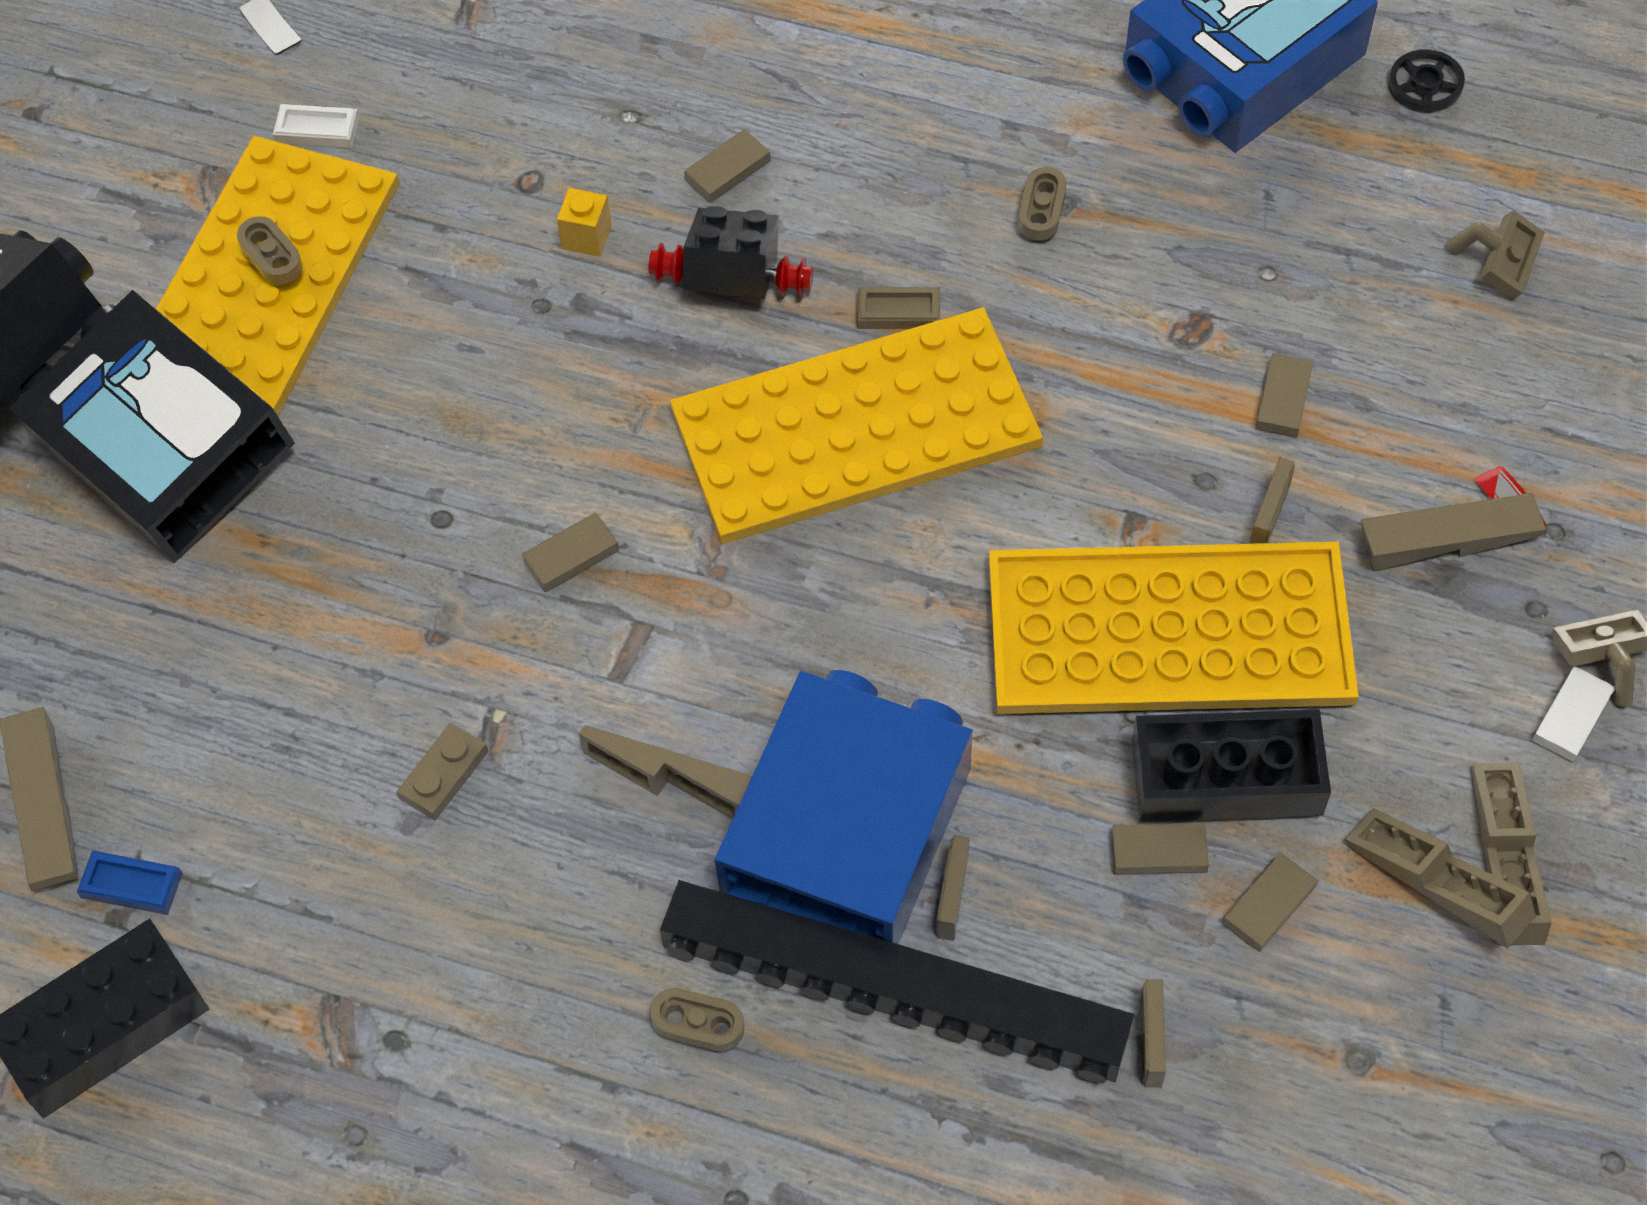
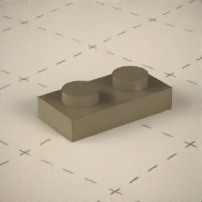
M449 723L396 791L398 798L436 821L489 752L486 743Z

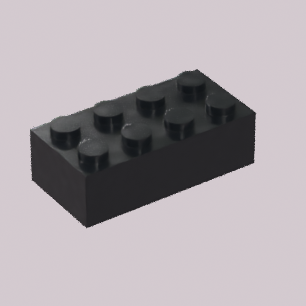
M1320 709L1136 716L1132 750L1139 822L1324 815L1331 794Z
M149 918L0 1014V1058L27 1102L44 1119L210 1009Z

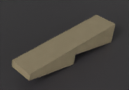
M1533 493L1361 519L1362 536L1374 572L1458 550L1459 556L1463 557L1546 535V528Z
M44 707L0 718L1 734L28 885L31 891L76 879L77 871L69 808L62 793L54 726Z
M585 725L579 733L584 754L656 796L660 794L667 783H670L732 820L752 778V775L591 726Z
M1519 763L1473 764L1471 772L1486 871L1529 892L1536 915L1512 945H1545L1552 921L1533 846L1537 835Z
M1373 808L1345 839L1349 848L1507 949L1536 917L1529 892L1452 856L1448 843Z

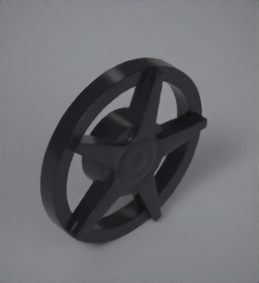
M1420 49L1408 52L1396 60L1391 69L1389 83L1392 94L1399 101L1411 108L1424 110L1429 113L1446 108L1458 100L1463 91L1465 75L1460 64L1451 56L1437 50ZM1431 59L1439 62L1436 65L1422 64L1416 66L1411 61ZM1445 65L1455 73L1458 85L1443 80L1444 74L1442 69ZM1403 66L1411 75V81L1398 85L1396 75ZM1439 91L1452 93L1446 98L1432 101V95ZM1416 92L1423 95L1424 101L1415 99L1406 93Z

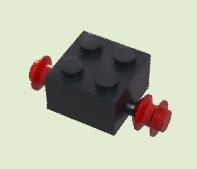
M720 206L698 207L684 244V249L678 244L674 252H667L664 244L660 243L658 249L651 250L649 256L648 271L649 274L655 275L656 283L659 284L664 276L672 277L674 285H678L683 279V290L765 299L769 283H775L776 289L782 297H784L788 289H794L797 291L799 298H802L804 291H811L813 282V267L807 266L805 257H803L799 265L790 264L788 256L785 255L778 265L775 266L778 255L779 215L766 214L760 210L740 212L726 210Z

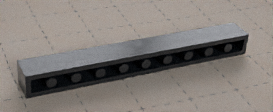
M678 880L660 928L663 947L667 948L669 953L678 958L693 960L694 957L711 961L714 967L727 973L735 974L739 970L757 975L761 982L770 986L782 987L784 984L798 987L802 989L804 994L817 1000H828L829 997L847 1002L851 1009L861 1013L873 1014L874 1011L888 1014L893 1016L892 1018L896 1022L907 1027L917 1028L920 1024L938 1029L942 1036L954 1041H965L968 1038L985 1043L984 1045L988 1050L997 1054L1011 1055L1012 1052L1031 1057L1033 1063L1044 1068L1057 1069L1061 1066L1078 1071L1080 1077L1095 1083H1104L1106 1080L1116 1083L1134 1018V1013L682 880Z

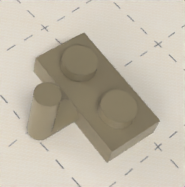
M1513 210L1503 217L1497 233L1483 223L1475 222L1448 240L1446 247L1451 254H1458L1477 240L1488 247L1491 251L1481 279L1513 300L1524 292L1545 232Z
M1639 610L1553 627V643L1571 667L1610 659L1616 667L1615 704L1620 707H1628L1633 704L1635 662L1630 655L1647 651V620Z

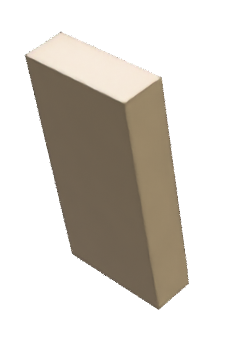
M743 129L684 170L685 180L711 203L771 161L770 151L746 129Z
M858 287V329H911L940 320V287Z
M1272 353L1255 429L1293 437L1298 436L1314 361Z
M1282 457L1279 458L1255 520L1249 544L1269 543L1291 485L1295 469L1294 461Z
M595 512L522 553V557L538 583L547 592L619 551V545Z
M1205 823L1113 825L1112 827L1115 874L1208 872L1209 861Z
M954 835L950 840L937 915L936 935H938V939L950 941L955 939L969 857V837Z
M1280 853L1227 913L1222 924L1257 951L1261 952L1316 888L1318 880L1283 853Z
M1146 979V982H1143L1140 995L1142 1084H1145V1087L1162 1088L1166 1074L1163 979Z

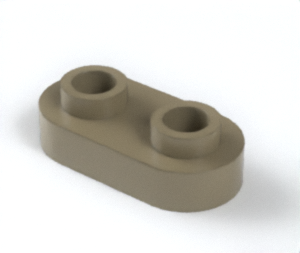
M1041 167L1032 171L1027 177L1019 210L1018 227L1020 232L1031 240L1041 241L1049 239L1058 230L1067 182L1065 176L1057 169Z
M260 216L253 217L240 225L237 231V239L241 250L268 282L284 285L293 282L300 276L303 264L297 248L271 219Z
M670 988L660 992L651 1004L650 1015L653 1027L659 1035L666 1039L722 1052L734 1048L743 1038L745 1026L742 1012L730 1001L680 988ZM672 1012H681L684 1015L683 1019L677 1023L669 1022L667 1017ZM719 1023H725L730 1027L722 1035L714 1033L712 1029Z

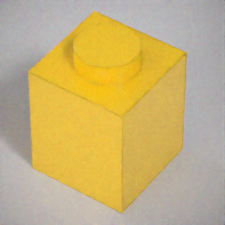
M568 188L557 217L562 249L601 256L612 226L607 195Z

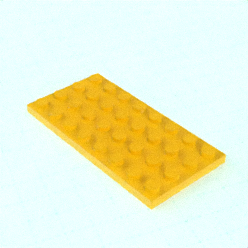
M253 135L156 310L267 402L278 416L400 184L398 174ZM253 217H267L280 228L297 248L302 260L303 269L296 280L288 284L276 285L268 282L242 252L237 239L238 228L244 221Z
M984 307L670 400L671 411L721 544L1043 447L1042 433Z
M1339 541L989 550L997 714L1349 706L1357 704L1359 695Z

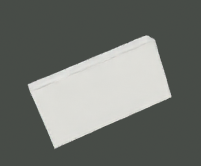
M280 104L273 137L275 141L284 144L352 148L359 122V114L357 109Z
M1574 666L1532 741L1574 762L1611 697L1615 686Z

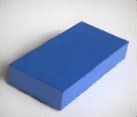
M92 850L77 893L82 899L168 915L183 873L176 866Z

